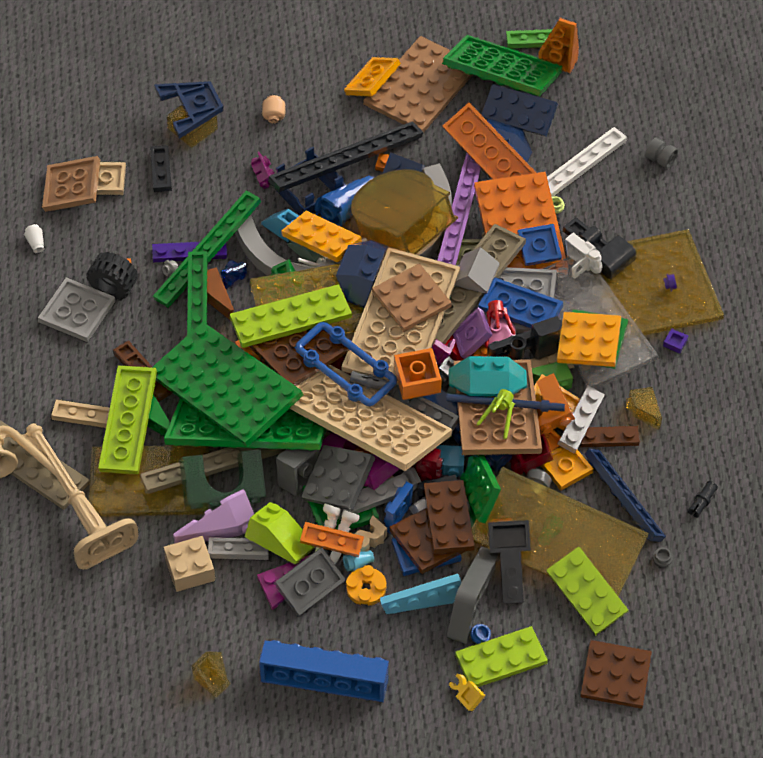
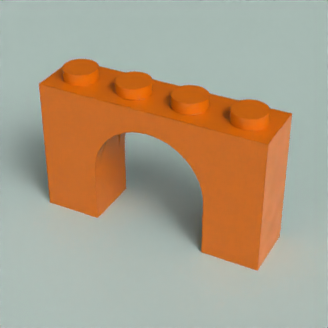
M554 373L536 381L544 400H549L550 403L565 404L564 412L549 410L541 414L538 418L540 435L549 434L553 429L571 423L575 419Z

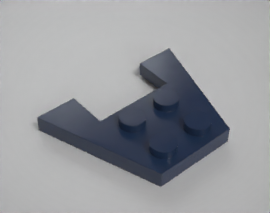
M211 81L154 84L160 101L178 96L188 118L173 122V127L179 139L224 111Z

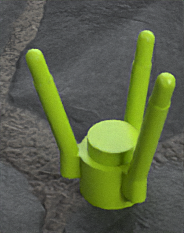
M501 389L497 397L494 398L493 402L480 417L477 425L479 426L485 420L491 410L495 413L497 409L506 410L508 408L503 436L504 439H507L512 409L515 405L512 402L514 395L508 390Z

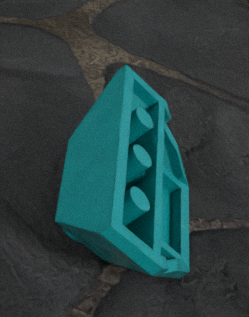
M469 356L449 368V386L455 387L469 396H497L501 389L515 394L521 389L527 388V372L509 357Z

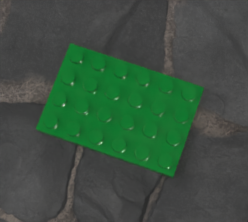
M466 35L443 57L442 64L450 69H458L465 74H473L483 80H491L502 86L507 85L516 91H525L534 96H541L562 73L563 69L561 65L470 35Z

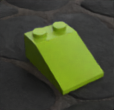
M269 502L249 519L245 538L295 565L315 548V546L300 543L303 529L286 510L280 508L277 504Z

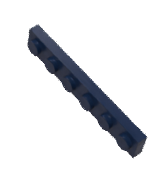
M589 448L584 453L588 458V463L598 471L600 479L608 484L610 492L620 500L622 508L632 516V521L637 526H640L644 537L649 541L661 542L666 536L602 452Z

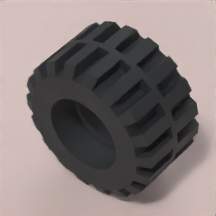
M112 252L99 253L86 273V279L90 286L114 296L115 300L127 298L138 278L134 265L122 256Z

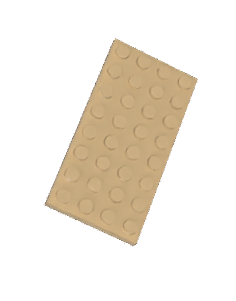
M388 247L373 287L420 263L450 300L460 267ZM371 290L352 342L376 361H386L389 365V371L396 376L394 355L431 348L446 310L403 332ZM351 350L347 352L342 365V371L351 374L352 371L366 375L373 374L374 377H377L373 373V367Z
M332 365L327 366L345 381L350 382L351 375ZM321 371L296 385V387L302 390L304 396L289 408L404 471L452 435L451 428L387 394L374 406H365L360 401L353 402L348 399L346 390ZM361 386L363 394L369 399L379 391L372 388L369 390L365 386Z

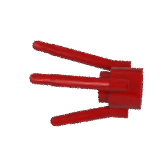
M500 300L489 302V311L486 312L489 327L492 318L495 320L496 328L499 329V320L504 316L511 333L514 335L515 330L509 318L507 308L503 307V302ZM489 340L485 342V348H488Z

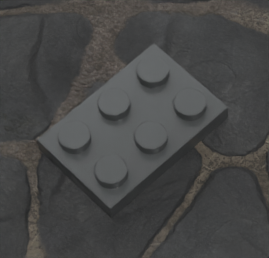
M321 547L275 581L274 585L294 613L299 616L346 579Z

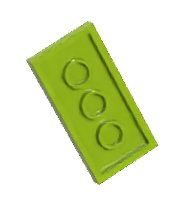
M577 547L546 570L595 635L629 612L628 608L580 547Z
M532 626L455 652L467 682L472 681L477 687L548 663V659Z

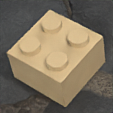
M203 536L164 547L165 560L176 592L215 581L214 567Z

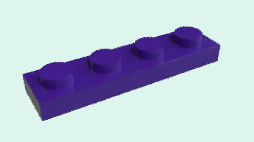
M200 242L152 244L153 263L165 262L166 260L184 261L188 257V252H192ZM226 243L212 259H227Z

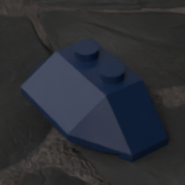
M488 119V123L528 162L532 155V150L523 130Z
M369 240L347 246L337 271L336 279L348 303L365 308L386 255L387 245Z

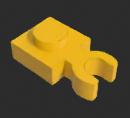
M456 674L459 684L456 685L454 682H450L449 686L459 691L456 695L458 700L469 711H473L485 697V694L472 681L467 682L463 675Z

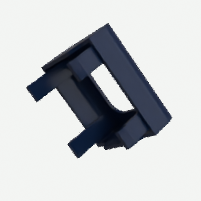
M314 147L306 150V159L296 165L317 158L318 156L314 154ZM284 163L276 167L277 173L285 170ZM336 171L318 177L331 191L346 185L343 182V176H339ZM289 189L278 192L299 215L305 211L315 212V202L313 200L315 197L313 193L305 196V207H303L298 198Z

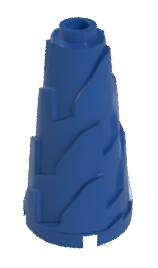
M367 176L319 197L315 202L316 214L320 213L323 219L342 227L367 202V199L377 191V179Z

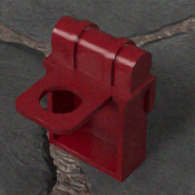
M544 434L540 435L541 454H512V459L509 462L511 463V470L514 475H521L523 470L527 474L529 470L536 469V467L554 460L548 440Z

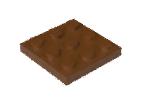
M427 508L390 526L389 531L421 574L466 552L434 554Z
M590 640L581 698L643 709L652 651Z

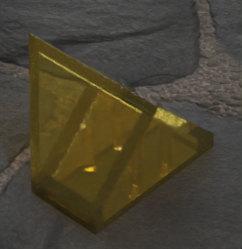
M205 652L191 665L193 679L214 697H217L231 684L227 679L222 652Z

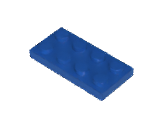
M494 278L488 293L483 296L478 305L480 309L487 312L489 311V302L500 300L503 302V307L507 308L511 322L531 328L534 323L558 316L563 308V301Z

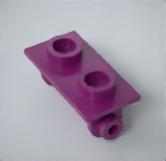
M258 151L259 157L251 160V166L257 175L260 186L266 189L270 186L268 182L269 176L275 173L269 168L271 163L267 156L263 157Z

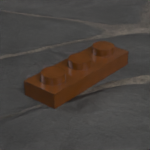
M638 426L588 427L581 441V447L639 446Z

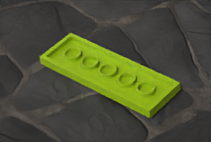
M339 284L230 314V320L242 348L306 331L321 322L331 324L352 318V312Z
M118 366L98 467L100 472L139 474L157 375L156 368Z

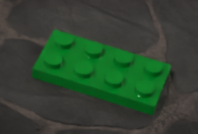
M472 455L468 459L467 469L465 473H462L460 480L464 482L466 497L478 522L486 524L501 488L485 456Z

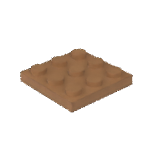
M94 156L47 165L42 205L44 211L96 203L100 168L99 157Z
M420 263L372 288L374 296L403 332L450 308L452 304Z

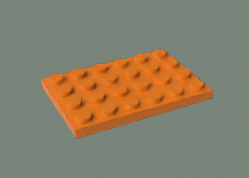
M546 171L474 182L485 235L494 224L517 234L519 229L554 224L562 255L561 260L525 266L522 251L520 250L507 266L508 268L557 270V275L569 273Z

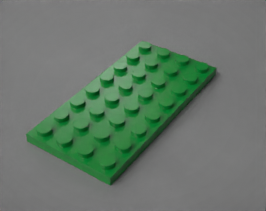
M204 322L152 367L157 370V382L246 447L253 443L304 396L301 389Z
M180 398L164 441L165 445L304 449L314 451L321 449L326 428L288 409L253 443L246 447Z

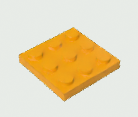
M564 312L557 363L615 367L621 316Z

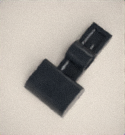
M576 217L563 227V232L569 236L575 233L585 242L588 241L595 246L601 255V273L610 280L636 259L637 254L634 247L619 235L606 242L602 238L601 231L596 226L588 227Z
M558 316L532 324L530 331L512 335L501 341H494L488 345L487 356H508L512 360H522L527 349L530 350L535 359H542L553 355L558 351L562 322Z
M529 520L488 522L489 553L500 552L503 603L524 602L521 551H531Z

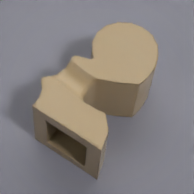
M374 516L370 519V532L359 530L355 533L364 536L361 552L369 551L370 546L375 548L377 545L383 544L387 537V527Z

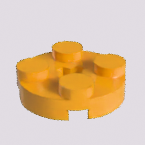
M366 565L353 571L347 578V595L356 604L375 605L381 601V597L385 596L387 589L386 579L380 571L370 565ZM369 583L371 589H362L363 584Z

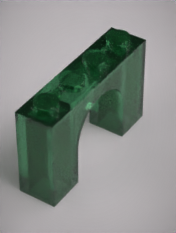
M261 449L241 451L237 454L240 477L237 487L231 492H219L208 484L205 477L203 455L182 457L179 460L185 507L191 506V510L201 509L203 505H210L211 508L219 507L222 505L220 503L221 500L244 489L250 504L260 503L261 499L266 497Z

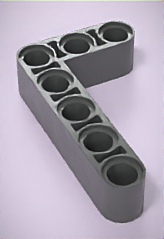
M480 547L456 593L447 638L465 644L468 643L469 640L467 639L470 638L477 605L497 568L500 552L489 553V548Z

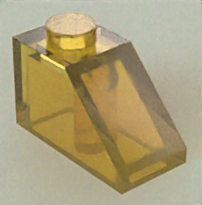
M653 387L630 390L629 398H626V405L628 410L631 409L633 417L655 429H660L662 416Z

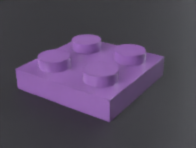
M479 307L460 324L453 334L460 356L464 359L475 353L492 336L485 313Z

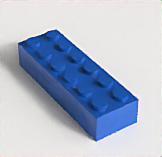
M265 640L260 658L261 682L384 702L388 684L389 661L379 657L368 658L360 654L350 655L344 654L341 651H326L318 647L308 648L302 647L299 644L290 645L276 640Z

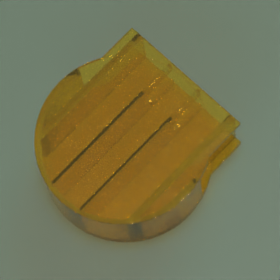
M409 169L390 171L371 179L357 191L351 204V211L361 239L366 238L367 241L372 240L387 245L389 248L415 255L458 219V216L453 213L448 198L450 192L434 185L433 180L425 173Z

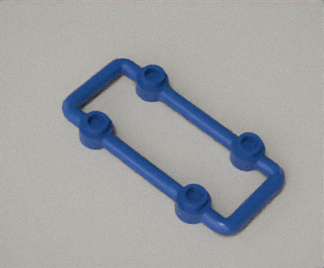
M318 323L295 345L296 352L303 357V362L307 367L319 369L346 390L348 399L353 402L360 401L365 406H374L397 384V377L389 371L388 363L384 360L376 361L346 338L345 331L339 326L333 328L328 323ZM325 330L330 334L329 339L332 343L343 344L373 367L375 376L379 378L386 377L389 382L369 399L363 394V389L359 384H349L319 360V354L315 350L307 351L303 347L319 332Z

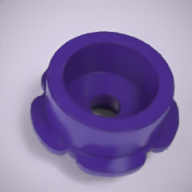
M666 274L667 278H663L666 289L670 288L672 292L673 289H677L674 274Z

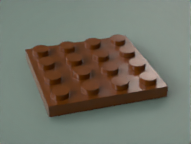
M311 329L249 346L270 369L295 386L320 371L316 367H307L303 362V357L295 350L296 343ZM322 330L303 348L307 351L315 350L319 354V360L326 366H329L346 355L349 349L341 343H332L329 339L330 334Z

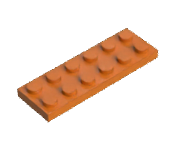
M470 103L466 104L442 126L492 180L536 173Z

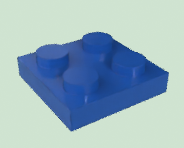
M554 224L519 229L517 231V235L526 238V244L521 249L525 266L562 259Z
M407 481L403 487L397 489L393 502L390 501L385 508L386 516L384 523L387 527V532L390 534V526L400 522L412 504L413 484Z

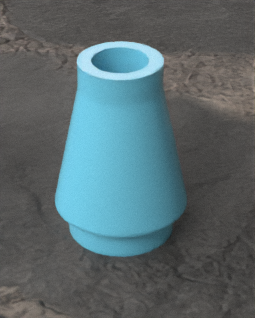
M371 550L360 552L359 557L343 556L345 569L352 572L374 562V555Z

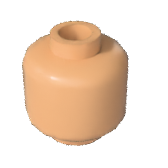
M273 95L263 101V118L270 123H278L279 120L285 117V102L281 97Z

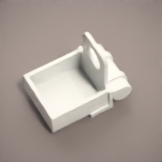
M575 233L569 235L565 239L567 255L577 262L572 267V277L577 278L585 270L587 272L591 270L596 274L600 273L602 270L600 252L596 250L594 245L588 241L585 242ZM579 265L582 266L581 270L576 272Z

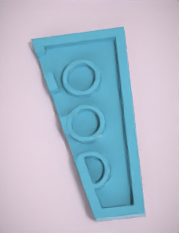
M454 574L381 597V604L386 614L454 603L456 593L462 581L459 574Z

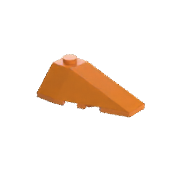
M560 18L539 50L538 58L563 66L562 71L571 73L578 60L577 24Z

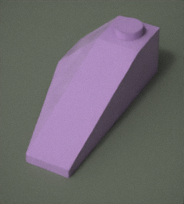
M244 489L221 500L220 503L222 505L215 510L208 509L199 521L193 520L173 534L174 544L203 536L204 541L207 542L209 537L230 538L246 534L249 519L254 515V512Z

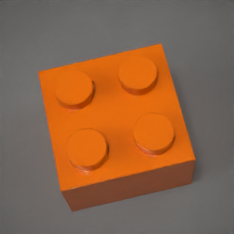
M432 348L394 355V370L403 400L441 393V376Z

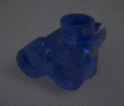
M234 260L226 264L225 269L221 271L225 289L231 287L238 279L243 280L246 277L247 265L242 261L237 263Z

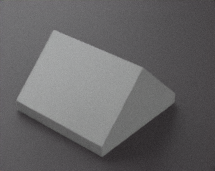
M481 247L464 254L459 264L460 272L455 286L487 294L500 265L499 262Z

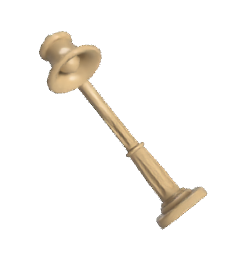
M35 423L30 424L26 428L27 433L23 435L10 426H0V478L11 474L17 468L18 459L7 450H3L2 447L4 439L11 437L54 474L69 497L68 503L73 506L79 520L89 536L77 543L74 548V559L78 568L88 569L132 547L138 540V527L134 520L123 519L106 527L99 514L86 499L85 493L79 491L43 436L41 426H37Z

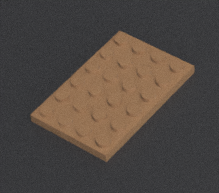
M420 36L399 59L401 64L378 89L375 95L367 96L363 100V105L402 124L413 121L424 133L472 75L443 65V57L451 50Z
M513 360L527 372V388L513 394V399L536 401L531 360ZM454 361L453 366L461 361ZM456 389V394L467 395ZM457 402L462 455L541 454L542 445L537 409L513 407L507 439H504L508 408L506 410L497 409L495 413L491 410L485 420L478 426V420L490 405Z

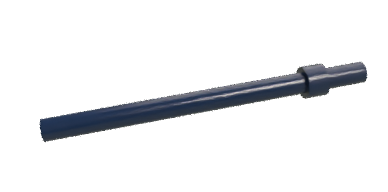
M447 393L446 401L490 405L494 397ZM512 400L515 403L514 407L540 409V412H548L549 410L564 412L565 404L550 403L549 400H541V402Z

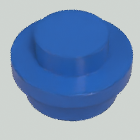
M477 624L472 627L470 635L475 643L480 644L489 641L491 632L486 625Z

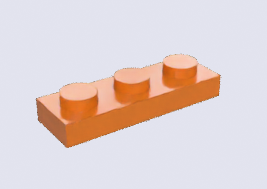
M305 522L300 538V543L319 548L322 547L323 549L359 557L364 541V536Z

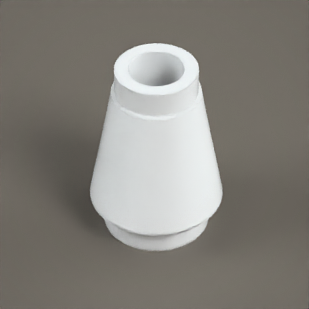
M38 225L28 226L25 229L24 236L34 253L44 251L42 229Z

